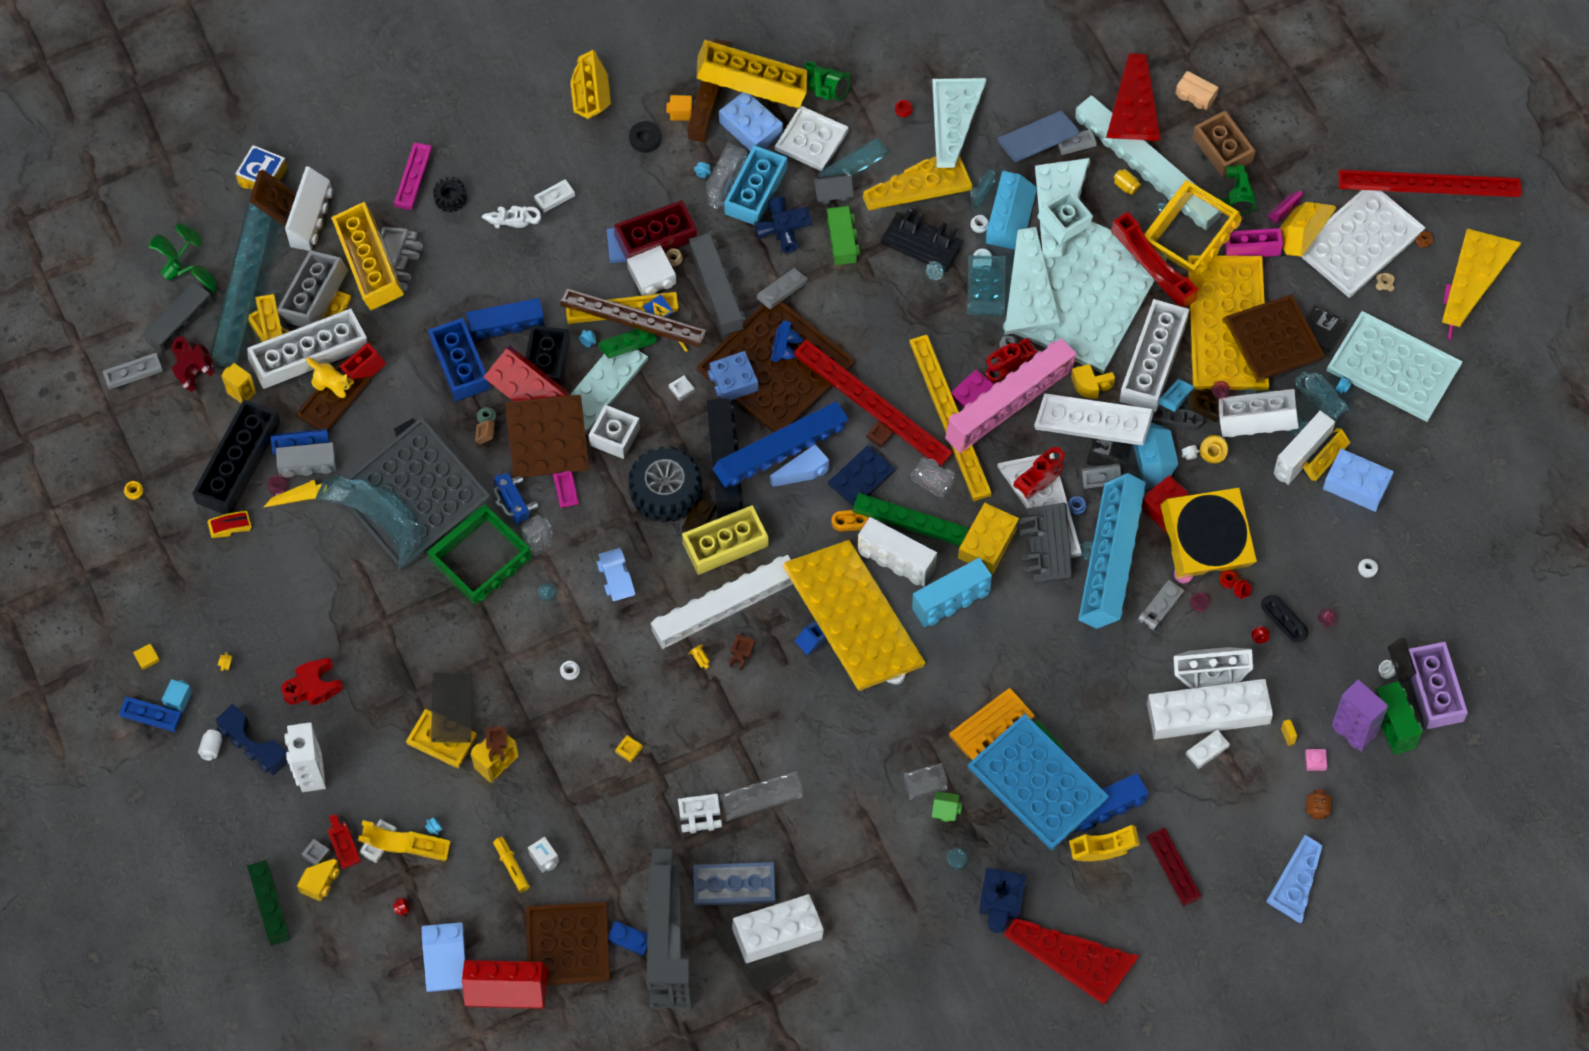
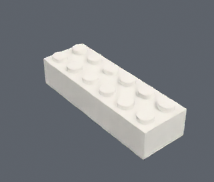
M1153 299L1121 388L1120 402L1136 407L1149 408L1156 412L1159 399L1162 396L1188 322L1189 309Z
M348 309L247 348L248 361L261 386L265 389L314 370L306 361L307 357L314 359L319 364L322 362L330 364L355 354L367 343V337L352 309Z
M1265 679L1149 694L1147 700L1154 740L1214 732L1216 730L1222 731L1267 725L1271 723L1273 717Z

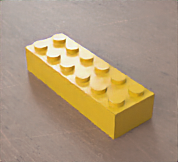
M704 40L697 59V79L739 92H745L756 97H762L773 102H779L790 107L800 108L807 93V70Z
M362 202L331 217L362 299L370 311L403 296L404 293L377 224L366 203Z

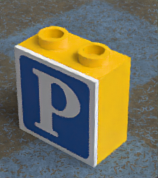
M252 146L235 173L238 184L245 189L253 190L258 171L262 169L280 181L288 169L285 158Z

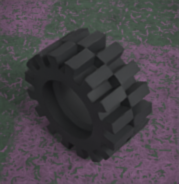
M445 177V181L440 179V184L437 182L435 184L436 187L433 188L434 201L439 209L442 208V211L445 212L448 209V212H452L451 209H454L456 212L458 211L457 207L462 209V204H466V188L460 179L455 181V177H452L451 180H449V177ZM447 191L457 192L454 198L447 199L443 197V194Z

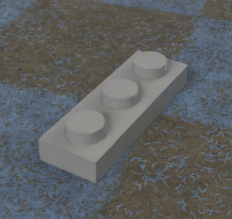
M793 268L759 292L756 299L771 309L805 285L808 278Z
M157 353L104 370L103 374L110 390L163 372Z

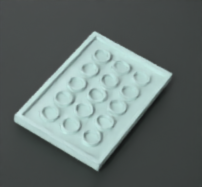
M1362 311L1326 371L1340 378L1343 376L1348 379L1349 377L1348 382L1428 422L1461 367L1462 361Z

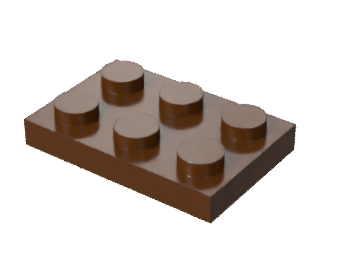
M262 169L258 171L249 202L286 227L297 193Z

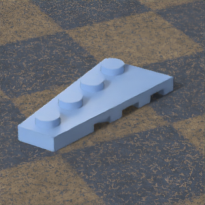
M1307 835L1303 836L1266 900V903L1298 923L1303 921L1308 895L1314 880L1313 876L1322 849L1321 844Z

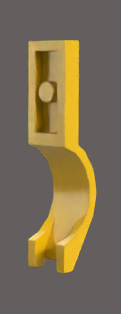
M362 821L361 825L364 828L362 836H359L358 841L384 851L410 853L444 862L447 860L450 846L449 840L415 832L400 833L379 828L373 822Z

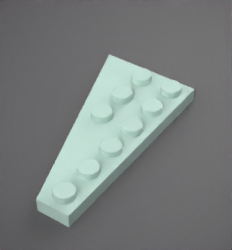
M986 78L932 79L937 168L956 166L986 85Z

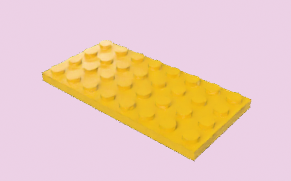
M1188 255L1187 262L1194 265L1201 255ZM1216 256L1211 259L1207 269L1198 277L1188 271V278L1199 289L1196 301L1189 305L1194 390L1207 388L1209 390L1214 387L1218 390H1268L1269 378L1256 382L1224 321L1228 315L1265 303L1262 256Z
M850 540L784 562L783 568L858 691L924 667L926 662Z

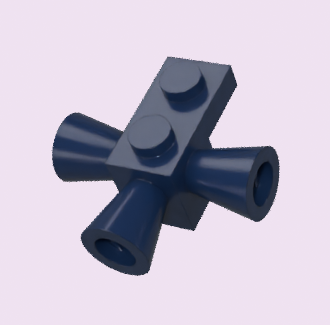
M774 197L768 201V206L773 213L772 221L754 222L756 235L759 240L775 233L776 240H781V251L790 253L799 248V244L795 239L794 229L811 226L812 219L808 206L786 211L785 198Z

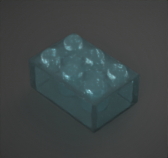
M968 255L967 315L1004 316L1005 256Z

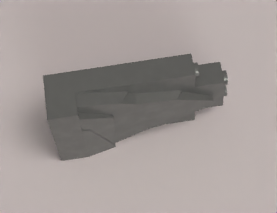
M660 846L652 849L650 865L646 978L647 989H651L649 1003L650 1008L691 1009L692 983L689 959H687L682 939L678 865H674L672 849Z

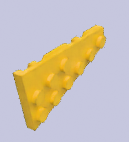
M960 155L955 167L937 168L935 156L913 165L898 176H892L885 183H879L863 192V199L867 209L873 210L970 191L973 185Z
M1467 228L1442 323L1457 327L1463 324L1474 306L1481 300L1483 294L1489 289L1504 266L1519 249L1521 242Z

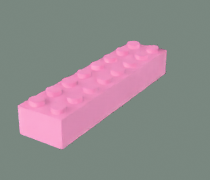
M1062 338L1057 342H1051L1046 350L1037 352L1031 361H1025L1016 372H1010L1002 382H996L990 391L981 393L975 402H969L960 413H954L949 418L945 439L961 454L1071 373L1077 353Z

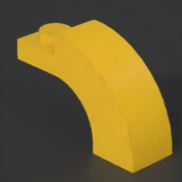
M1133 825L1110 834L1100 836L1084 834L1069 841L1072 858L1077 861H1099L1127 854V850L1140 845L1136 826Z

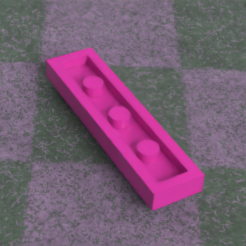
M420 143L413 144L394 201L395 207L413 210L432 152V146Z

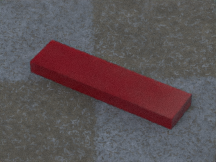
M1162 828L1147 835L1146 838L1182 906L1184 907L1201 899L1202 896L1166 829Z

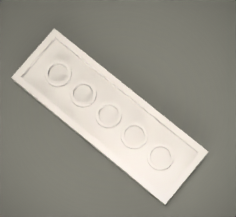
M1044 394L1034 427L1036 430L1144 446L1154 412L1149 408Z

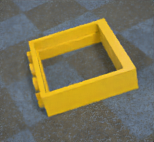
M1185 180L1144 235L1156 251L1198 277L1207 269L1211 259L1217 256L1223 243L1225 244L1229 240L1233 230L1239 227L1242 217L1236 209L1190 181ZM1192 195L1230 217L1194 265L1157 243L1158 239Z

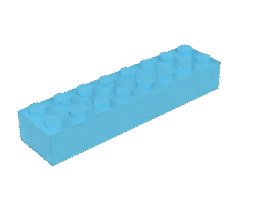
M1129 473L1104 483L1078 619L1096 629L1120 620L1123 613V601L1126 597V585L1129 580V569L1132 563V553L1135 547V537L1139 527L1138 521L1142 511L1141 505L1146 483Z

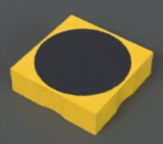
M1240 488L1171 498L1160 504L1166 531L1171 541V553L1177 579L1203 575L1211 571L1246 568L1257 562Z

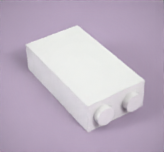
M1322 411L1315 415L1278 456L1273 474L1279 481L1285 482L1288 485L1303 470L1302 466L1332 434L1335 421Z

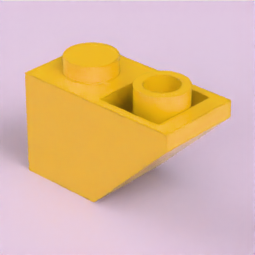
M331 859L306 868L297 885L299 892L321 902L323 897L329 894L332 880L336 879L339 875L340 868L337 860Z

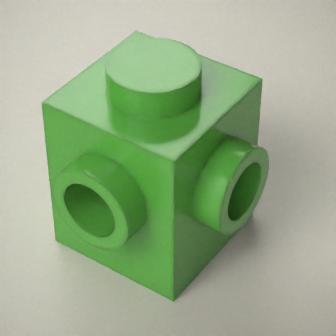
M936 791L932 818H939L945 822L955 821L956 815L961 814L962 803L959 802V795Z

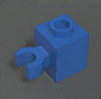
M814 621L802 630L795 639V642L808 655L817 650L826 637L817 622Z

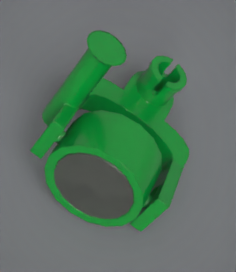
M812 61L804 64L805 70H807L808 89L814 92L816 97H823L827 101L830 98L840 101L846 96L850 86V73L831 68L823 70L822 67L816 66V63Z
M1244 165L1227 166L1226 178L1235 177L1234 189L1228 193V198L1217 199L1236 209L1240 214L1253 211L1256 208L1255 191L1250 188Z

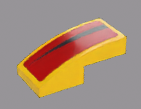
M247 511L229 513L207 521L211 538L230 537L231 533L251 530Z

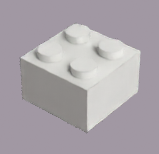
M604 405L588 435L590 446L625 459L640 430L639 418Z

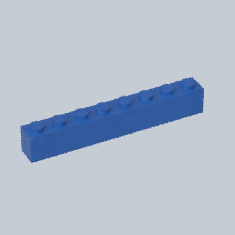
M836 401L718 460L713 471L725 488L730 485L736 486L744 478L747 477L749 479L756 475L757 471L761 469L765 471L773 463H781L791 454L792 456L797 455L804 447L810 448L816 444V441L820 439L824 441L834 432L836 434L840 433L846 428L845 424L849 418Z

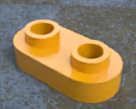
M852 510L838 511L833 514L831 524L836 531L840 532L862 530L869 517L853 513ZM843 521L844 524L840 525L838 522Z

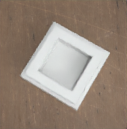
M685 376L669 384V389L679 401L695 392V388Z

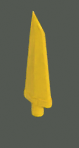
M311 480L308 483L272 497L264 507L320 498L318 492L327 490L326 483L316 485L315 480Z

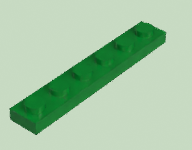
M858 493L852 510L853 513L871 517L875 520L957 546H961L968 527Z

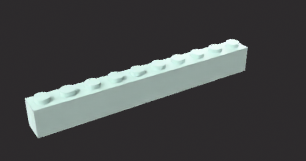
M1092 95L1076 108L1075 118L1077 122L1089 130L1091 129L1094 136H1097L1106 147H1110L1119 158L1125 160L1131 169L1139 172L1145 181H1149L1154 185L1155 189L1158 192H1162L1169 201L1185 180L1193 183L1144 140L1106 138L1112 112ZM1194 195L1189 198L1181 209L1183 214L1191 217L1195 224L1204 230L1212 226L1222 215L1220 211Z

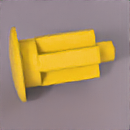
M698 645L688 654L694 656L701 668L708 669L710 667L708 665L710 660L702 649L704 645Z

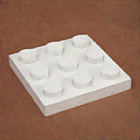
M800 106L775 145V151L823 172L847 134L848 126Z

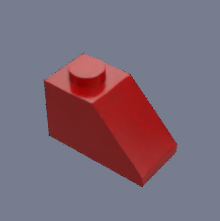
M367 342L339 367L350 379L375 375L386 363Z

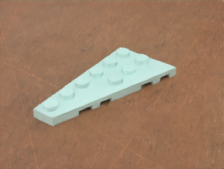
M1089 158L1035 166L1039 212L1042 205L1070 189L1078 199L1080 198L1083 181L1086 178V171L1090 165ZM1040 221L1043 258L1062 256L1066 241L1059 244Z
M1036 227L1020 229L1017 232L1004 335L1059 326L1060 323Z

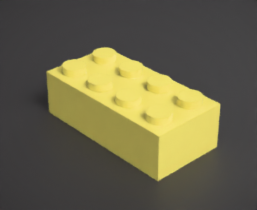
M753 505L682 533L683 545L698 575L768 547V535Z

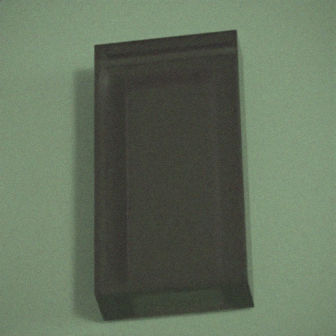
M1399 638L1387 648L1398 681L1405 682L1416 674V670L1405 638Z

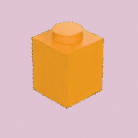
M670 95V102L666 104V113H670V120H690L693 109L692 96Z

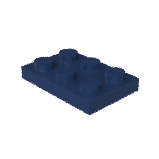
M867 445L828 481V485L854 507L858 493L870 496L895 472V468Z

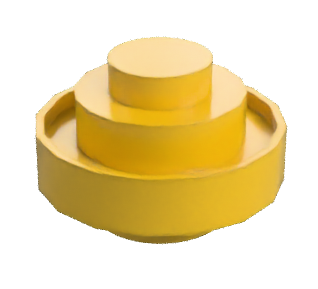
M1209 435L1204 438L1200 446L1201 456L1209 463L1223 461L1228 453L1226 440L1218 435Z

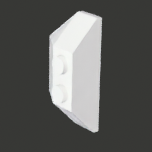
M1225 647L1191 650L1173 656L1174 675L1190 689L1238 683L1253 669L1252 649Z

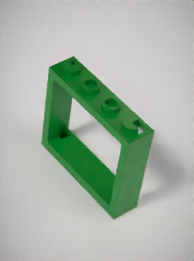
M486 505L472 513L427 551L429 561L474 605L479 601H484L493 589H498L507 577H512L521 565H526L532 557L531 548ZM488 521L520 553L473 592L441 559L484 522Z

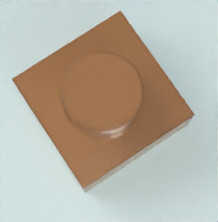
M488 419L477 424L475 442L482 444L493 439V421Z

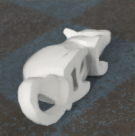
M500 206L497 209L498 213L491 212L482 215L484 220L494 224L497 229L500 225L523 228L529 223L537 224L541 220V214L537 208L525 206L523 208L512 206L511 210H506ZM528 211L535 212L537 216L533 218Z

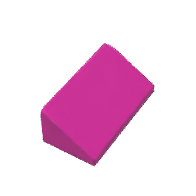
M1303 192L1291 193L1267 217L1276 224L1279 223L1301 203Z

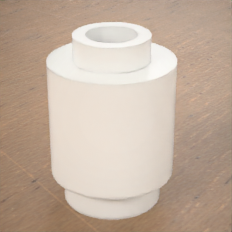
M207 730L203 734L198 749L201 758L205 760L217 758L222 743V734L220 732Z

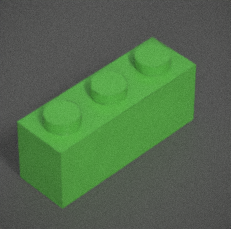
M849 206L828 208L827 221L834 264L857 263V255H860L859 244H855L857 239L856 228H852L854 214L850 213Z

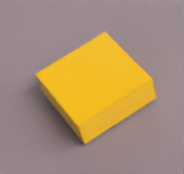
M151 644L133 652L142 670L160 662Z
M1285 720L1282 723L1281 730L1287 745L1290 746L1295 744L1297 734L1291 720Z
M626 735L615 749V752L632 763L643 749V745Z

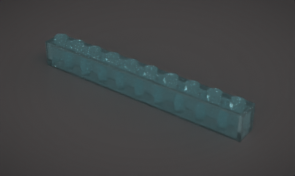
M249 200L210 353L213 362L223 368L238 361L272 222V217L250 203Z

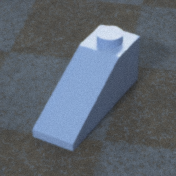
M814 444L770 475V484L774 487L823 476L829 469V459Z

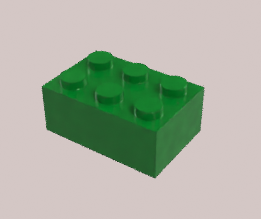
M1399 681L1376 688L1375 694L1388 705L1381 727L1393 754L1397 755L1415 749L1423 729L1420 722H1417L1414 717L1415 711L1412 704H1409L1406 699L1407 693L1405 688L1401 687Z

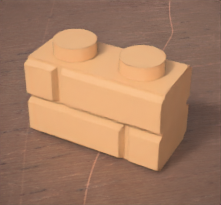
M1187 71L1177 84L1175 94L1181 100L1193 103L1198 109L1208 110L1218 95L1219 87Z

